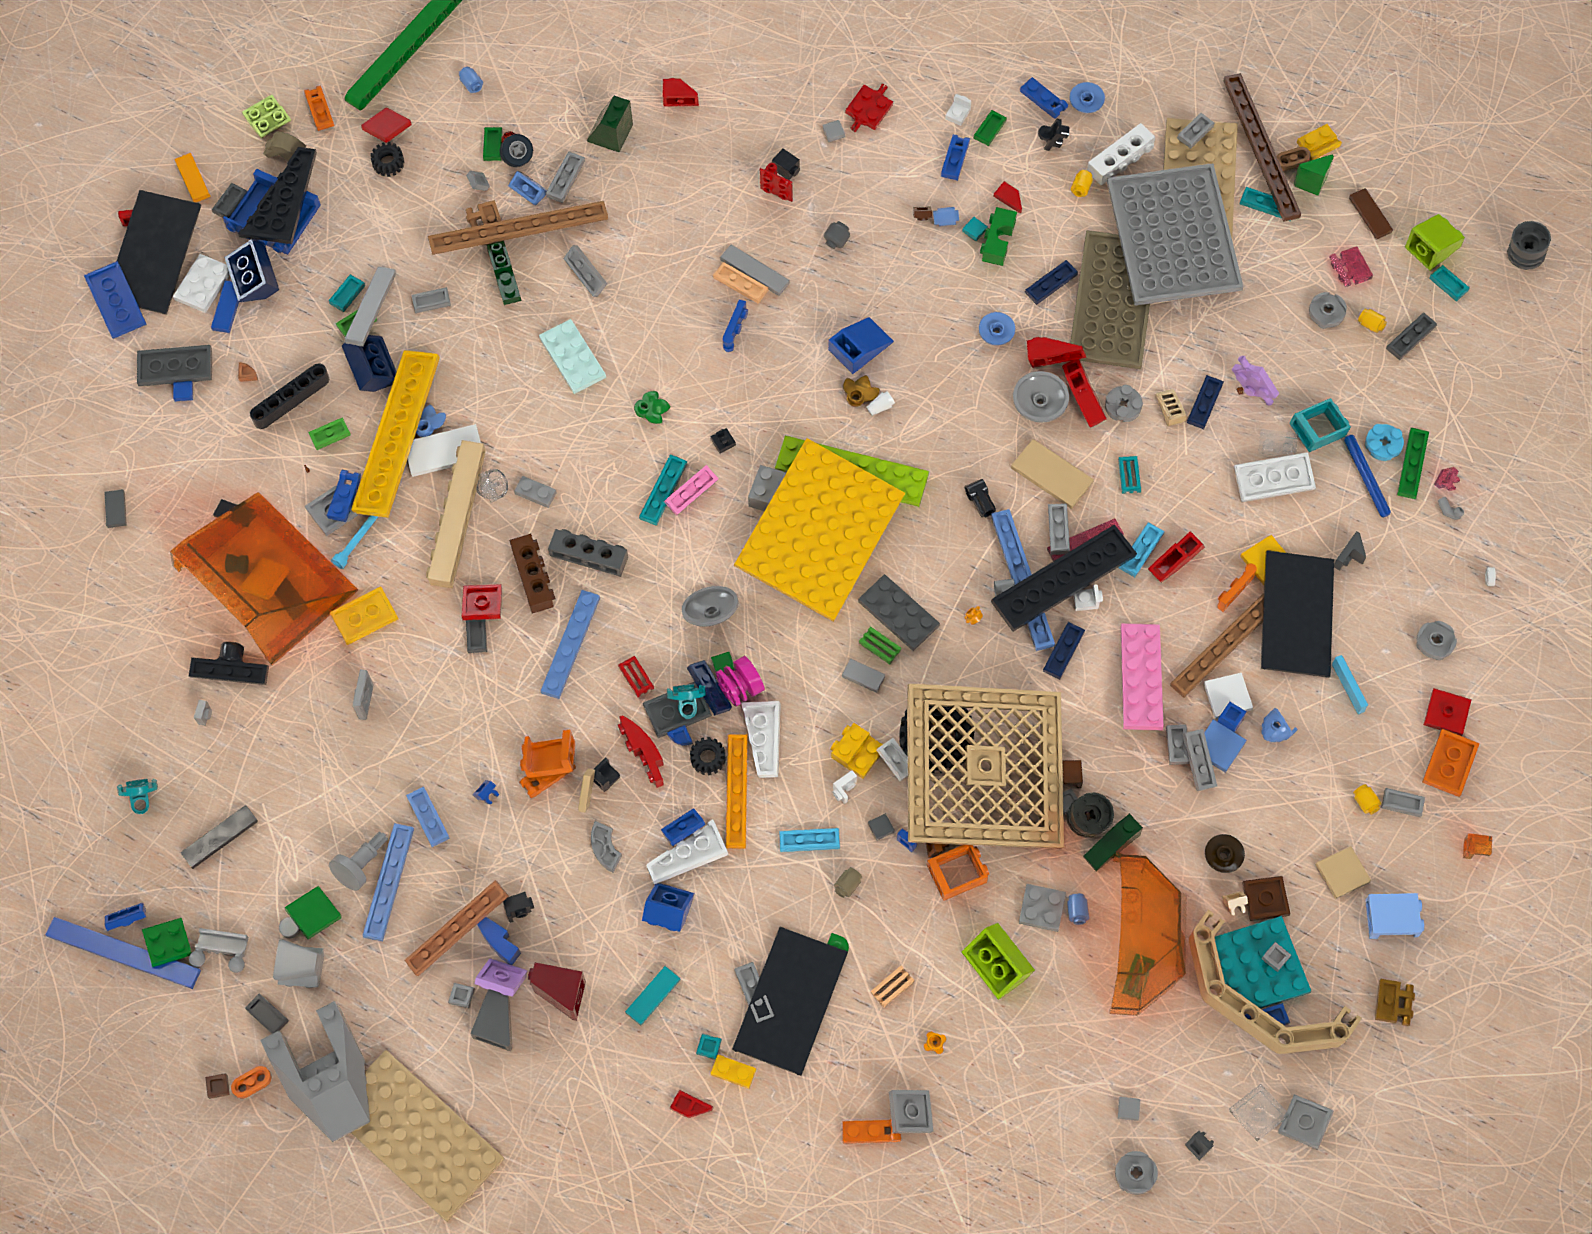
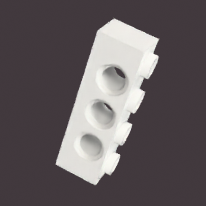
M1140 123L1090 160L1087 171L1091 172L1093 178L1100 185H1103L1107 182V178L1114 177L1119 172L1122 173L1129 164L1137 162L1145 152L1149 153L1154 148L1155 136Z

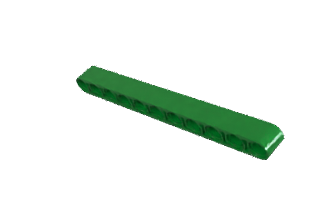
M431 0L348 90L345 95V102L358 110H363L462 0Z

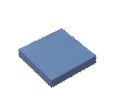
M1213 719L1204 734L1212 765L1226 773L1247 740Z

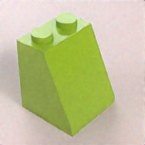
M1437 214L1412 228L1405 248L1431 271L1462 246L1465 237L1446 218Z

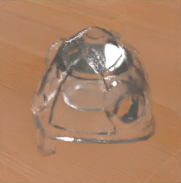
M490 469L478 474L479 481L476 492L480 496L489 499L490 502H494L506 495L508 482L500 470Z

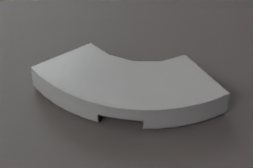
M595 821L591 831L593 852L600 864L608 871L614 873L622 854L612 844L613 828Z

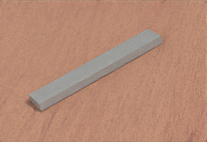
M377 268L345 337L346 344L364 346L396 275L395 269Z

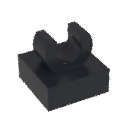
M727 428L721 429L716 434L710 436L719 454L736 446V442Z

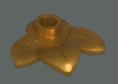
M867 375L862 376L855 382L850 378H846L843 383V390L847 394V402L854 407L861 406L864 402L873 401L880 392L879 388L870 386V380Z

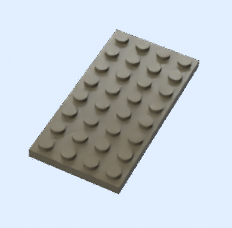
M1086 230L1070 343L1083 347L1086 358H1082L1080 361L1141 369L1150 304L1134 305L1119 234Z

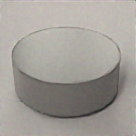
M291 917L284 918L279 924V931L285 938H294L300 932V929Z

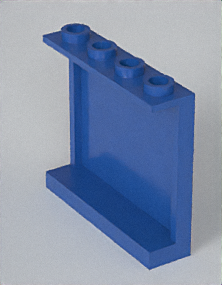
M259 169L255 170L253 173L255 181L230 218L223 217L226 228L229 231L239 233L245 227L248 218L255 213L257 205L268 189L278 180L277 177ZM306 191L292 244L263 240L256 241L264 246L271 247L278 253L282 252L288 255L321 206L318 196Z

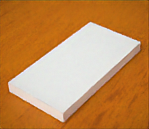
M476 424L414 439L408 456L412 477L451 468L457 462L456 450L458 446H461L462 440L481 443Z
M1308 452L1234 465L1241 502L1316 489Z

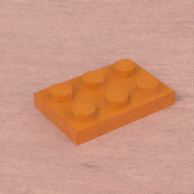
M1442 729L1422 783L1460 797L1480 743Z

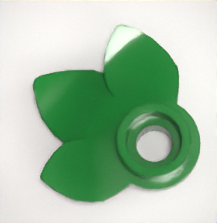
M650 391L643 395L642 400H638L635 403L634 411L637 416L646 418L650 423L660 424L662 423L661 414L667 412L671 406L666 400L658 399V392Z

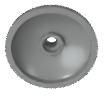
M1044 371L1029 373L1023 376L1014 388V405L1017 411L1030 421L1040 423L1053 421L1060 417L1068 406L1069 392L1067 386L1058 376Z
M706 587L692 593L684 601L682 614L687 622L696 626L709 627L718 625L728 620L735 613L739 604L738 597L733 590L727 587Z

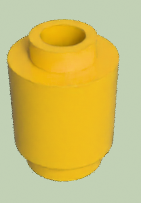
M1080 170L1076 174L1071 186V192L1075 196L1085 197L1088 194L1093 182L1091 172Z
M1365 308L1358 318L1362 326L1375 333L1382 332L1387 324L1385 321L1386 317L1372 309L1368 310Z
M1364 784L1354 790V799L1365 814L1370 813L1372 815L1380 810L1381 801L1371 787Z

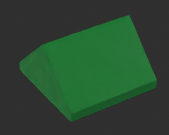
M1333 154L1299 164L1293 183L1294 186L1319 196L1328 177L1334 159Z

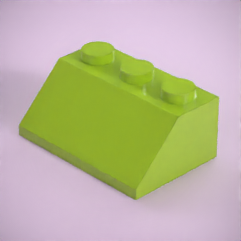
M999 923L986 927L962 951V954L998 1000L1023 983L1035 971Z

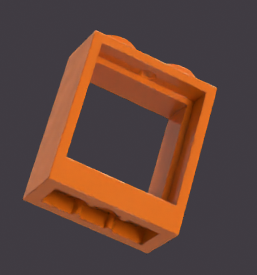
M962 845L927 860L928 870L943 901L987 883L989 870L985 864L982 865L979 859L981 854L977 846ZM968 854L979 878L950 889L939 866Z

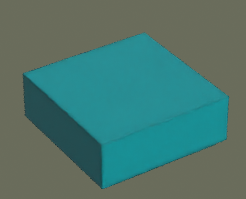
M973 217L963 227L962 232L977 241L986 232L988 226Z
M702 1034L696 1055L716 1060L722 1039Z

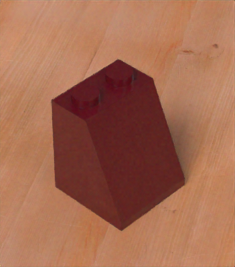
M535 962L534 967L530 968L528 980H530V985L534 992L570 1019L577 1021L586 985L583 971Z

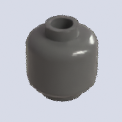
M840 221L831 223L824 233L825 244L832 249H835V247L843 248L850 237L849 227Z

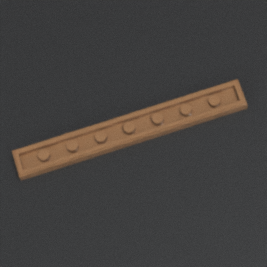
M1264 593L1170 683V686L1183 698L1263 622Z

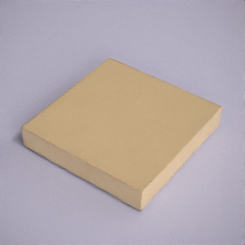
M1352 846L1315 864L1335 899L1371 882Z

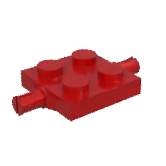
M881 84L877 91L866 85L861 87L845 110V113L855 120L854 124L850 127L852 131L857 132L861 125L876 130L894 102L883 95L888 89L887 85Z

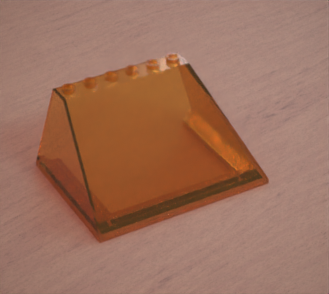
M259 492L191 534L170 551L172 566L178 572L182 570L181 568L185 567L246 628L264 654L265 659L271 665H274L329 617L331 611L339 608L358 591Z

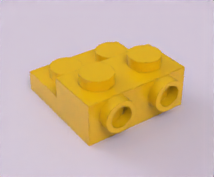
M853 723L851 727L847 725L842 732L843 738L840 742L836 740L831 746V758L850 771L853 770L856 775L864 779L879 759L880 755L876 750L883 744L872 738L868 731Z

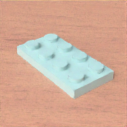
M571 319L539 335L541 342L574 394L606 378L605 372Z

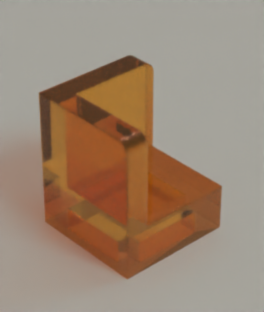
M1468 833L1464 838L1463 858L1471 859L1474 854L1490 856L1492 854V836Z

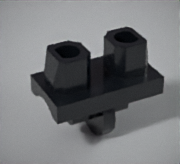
M1057 118L1051 127L1043 125L1039 128L1038 136L1041 140L1047 142L1044 150L1050 151L1052 147L1060 148L1063 144V138H1068L1070 127L1062 125V119Z

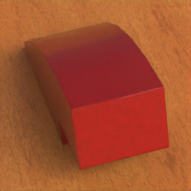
M1190 531L1177 544L1174 543L1148 570L1162 583L1193 559L1205 546Z

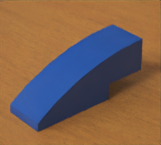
M485 917L477 924L484 939L502 960L509 965H513L521 954L519 948L507 941L509 938L507 930Z

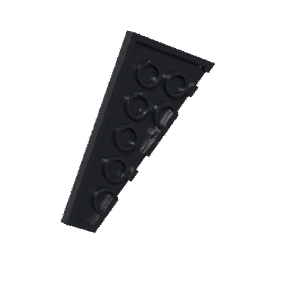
M304 147L296 149L287 162V167L278 175V180L274 185H271L257 205L255 213L248 218L245 227L239 231V237L286 244L293 243L317 155L316 149Z

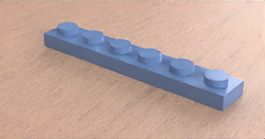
M581 590L541 688V694L560 699L599 603L600 595Z

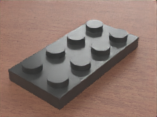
M211 345L137 351L138 386L212 380Z
M885 574L858 599V602L912 651L940 626V623Z

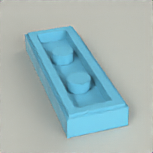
M1148 522L1132 546L1137 553L1136 557L1121 565L1119 569L1136 577L1165 531Z
M1337 656L1332 666L1357 714L1364 713L1368 703L1343 656Z
M839 828L779 831L780 852L840 849Z

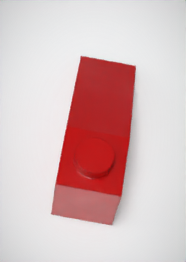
M1035 337L1031 340H1026L1028 360L1032 368L1086 358V353L1080 345L1047 337Z

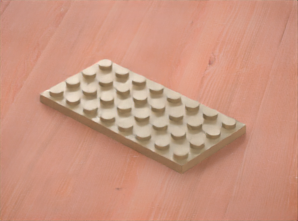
M1167 118L1163 170L1213 163L1232 238L1238 124L1214 122V127L1190 149L1178 140L1177 137L1193 120Z
M385 1050L365 1071L370 1122L352 1131L351 1134L438 1215L448 1222L505 1158Z

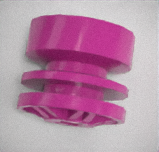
M745 655L733 662L734 672L728 666L724 667V672L721 669L715 672L721 691L735 707L741 704L740 699L743 702L747 701L745 691L754 697L765 690L760 675Z

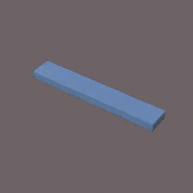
M394 823L362 935L363 938L383 942L414 828L411 826Z

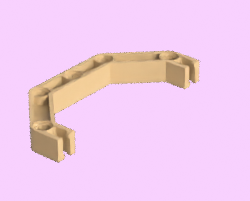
M1209 909L1206 911L1189 936V945L1201 997L1206 1004L1277 1054L1337 1048L1346 1042L1362 1019V1017L1356 1015L1353 1020H1349L1350 1027L1342 1023L1341 1019L1346 1013L1349 1014L1351 1012L1346 1006L1341 1009L1333 1022L1286 1027L1225 984L1214 936L1225 921L1220 918L1217 923L1214 922L1212 925L1214 929L1211 930L1204 925V922H1207L1209 917L1212 918L1214 913ZM1197 935H1202L1205 940L1199 939ZM1210 989H1214L1217 995L1212 994ZM1244 1013L1249 1014L1252 1020L1247 1019L1244 1016ZM1334 1031L1338 1032L1341 1038L1337 1037ZM1279 1038L1284 1039L1286 1044H1282Z

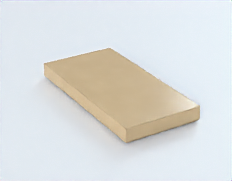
M1034 439L1011 465V469L1063 504H1067L1071 509L1094 482L1093 478Z

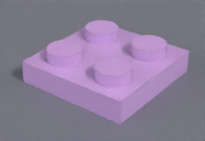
M490 958L476 976L475 984L484 989H491L503 995L513 997L525 980L527 970Z

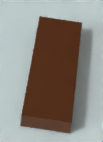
M1366 188L1350 194L1349 199L1376 240L1392 233V227Z

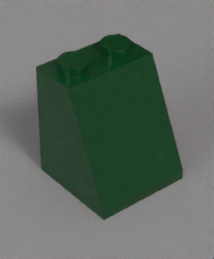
M614 95L601 111L587 138V142L620 152L633 126L630 101Z

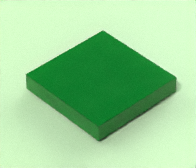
M319 886L285 907V911L308 940L342 917Z

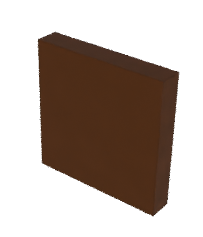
M1283 876L1242 882L1244 894L1248 899V904L1246 905L1250 921L1290 916Z

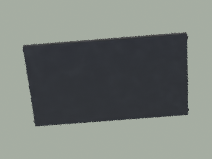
M139 190L117 258L139 308L167 315L201 204Z
M1266 550L1261 669L1326 678L1331 677L1334 559Z
M779 927L732 1050L802 1076L848 952L784 927ZM766 995L774 1016L757 1023L750 1005H754L759 1019L770 1015L763 998ZM762 999V1005L757 1006L755 1002Z

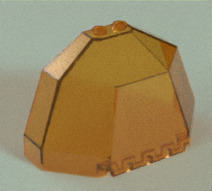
M1115 852L1113 862H1120L1121 927L1117 976L1109 1014L1138 1016L1172 989L1186 974L1187 895L1144 854Z

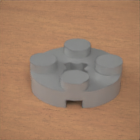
M1323 292L1313 298L1309 306V315L1320 328L1335 327L1344 320L1347 306L1339 295L1335 294L1334 296L1329 294L1330 292ZM1324 307H1326L1327 309H1330V308H1331V309H1332L1331 312H1330V313L1325 312V311H1324V309H1325Z
M1123 385L1112 389L1105 400L1107 414L1116 421L1117 419L1124 420L1123 422L1133 421L1139 416L1143 406L1141 395L1130 385ZM1121 401H1126L1127 407L1124 405L1120 406Z
M1442 621L1425 623L1417 634V648L1425 656L1432 659H1444L1453 652L1457 644L1453 628ZM1438 636L1441 643H1434L1432 637L1436 638Z
M1132 1151L1121 1157L1115 1168V1178L1120 1189L1133 1195H1140L1150 1191L1158 1176L1155 1162L1147 1154L1140 1151ZM1134 1168H1138V1171L1142 1172V1175L1138 1176V1178H1134V1175L1130 1173Z

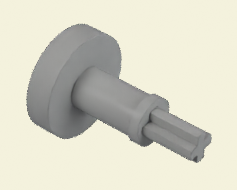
M379 831L368 843L364 842L351 858L341 854L336 855L329 862V868L335 878L347 888L358 891L366 883V876L362 869L372 858L377 856V850L388 840L386 834Z

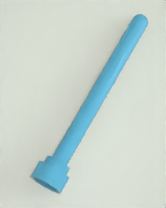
M370 515L344 550L333 556L331 562L335 566L344 569L348 563V556L379 516Z

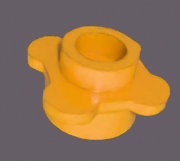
M979 606L972 607L966 612L964 617L966 623L974 625L982 619L983 614L979 610Z
M932 1031L928 1032V1039L924 1044V1049L926 1051H935L936 1054H942L946 1036Z

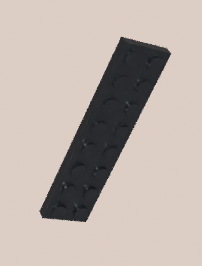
M1114 524L992 598L991 603L1014 632L1136 557L1137 553Z

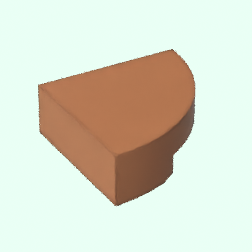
M239 362L238 379L240 382L258 380L256 371L246 363Z

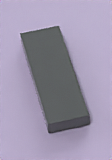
M1423 312L1388 344L1386 349L1397 359L1401 360L1437 326V323Z

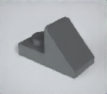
M1358 531L1355 532L1336 559L1334 568L1340 571L1343 565L1347 567L1352 559L1360 564L1364 563L1366 553Z

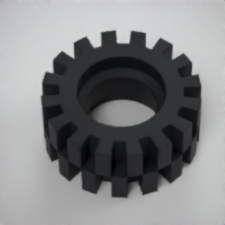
M383 142L381 147L379 144L376 145L377 149L373 148V153H371V162L376 173H381V176L387 174V177H390L391 173H393V176L396 175V171L399 173L401 171L400 168L404 167V157L400 147H397L395 143L391 145V142H388L387 145ZM385 156L394 157V160L389 163L381 162V159Z
M703 737L700 742L698 740L695 741V746L692 745L690 760L692 767L698 773L701 771L702 775H705V773L712 775L711 772L716 774L718 769L721 770L723 768L722 765L725 764L726 757L725 749L722 747L721 742L718 743L715 738L711 740V737H707V740H704ZM705 750H711L715 753V759L708 763L704 762L700 758L701 753Z

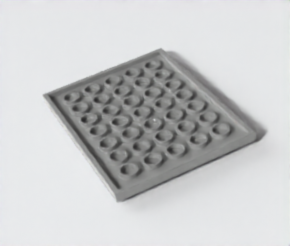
M1213 163L1107 178L1134 305L1243 291V282Z

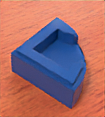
M685 725L667 732L671 741L678 745L687 746L693 744Z

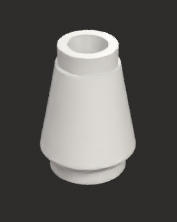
M886 391L879 394L866 408L873 416L892 408L895 402L889 392Z

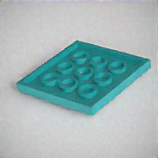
M1282 916L1214 937L1225 984L1260 1009L1311 993V988ZM1275 942L1291 954V957L1278 972L1262 960L1264 954Z

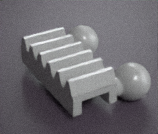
M199 929L198 944L195 945V951L189 956L191 965L195 967L202 966L206 959L203 951H207L208 953L214 952L216 954L222 953L223 955L234 956L228 963L229 969L234 973L241 972L244 969L245 962L242 958L244 957L249 938L247 935Z

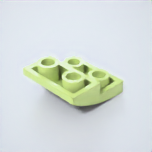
M273 95L242 111L243 116L260 138L265 137L291 121L288 114L278 104Z

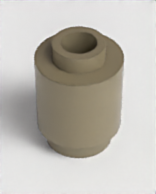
M852 867L845 870L834 884L835 892L842 898L845 896L850 897L861 883L862 875Z

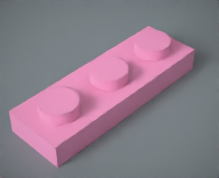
M706 465L664 502L677 516L712 486L718 478Z

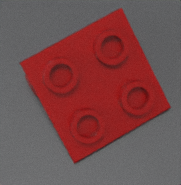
M769 163L765 169L760 168V189L766 193L777 195L782 200L792 202V181L777 175V165Z

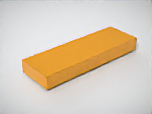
M188 153L174 159L193 202L196 203L211 197L192 154Z

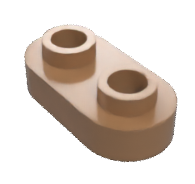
M1297 147L1277 155L1283 171L1297 168L1299 164L1308 162L1311 157L1310 151L1305 147Z

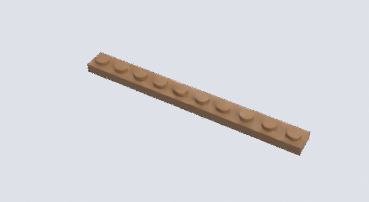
M604 201L430 235L428 236L432 255L608 220V214Z

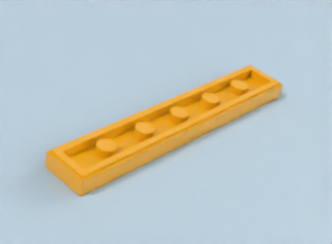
M728 734L726 848L746 849L747 734Z

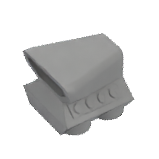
M279 940L273 978L278 980V985L288 987L304 986L306 988L318 987L323 967L324 948L302 947L286 940Z

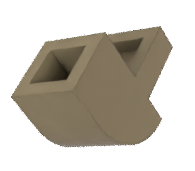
M275 132L273 138L267 141L263 154L268 158L280 155L286 161H289L298 147L306 148V145L290 134Z

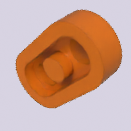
M257 1066L236 1078L231 1084V1091L237 1098H247L268 1086L272 1075L266 1067ZM260 1075L265 1076L263 1081H258ZM245 1085L246 1090L241 1092L240 1087Z

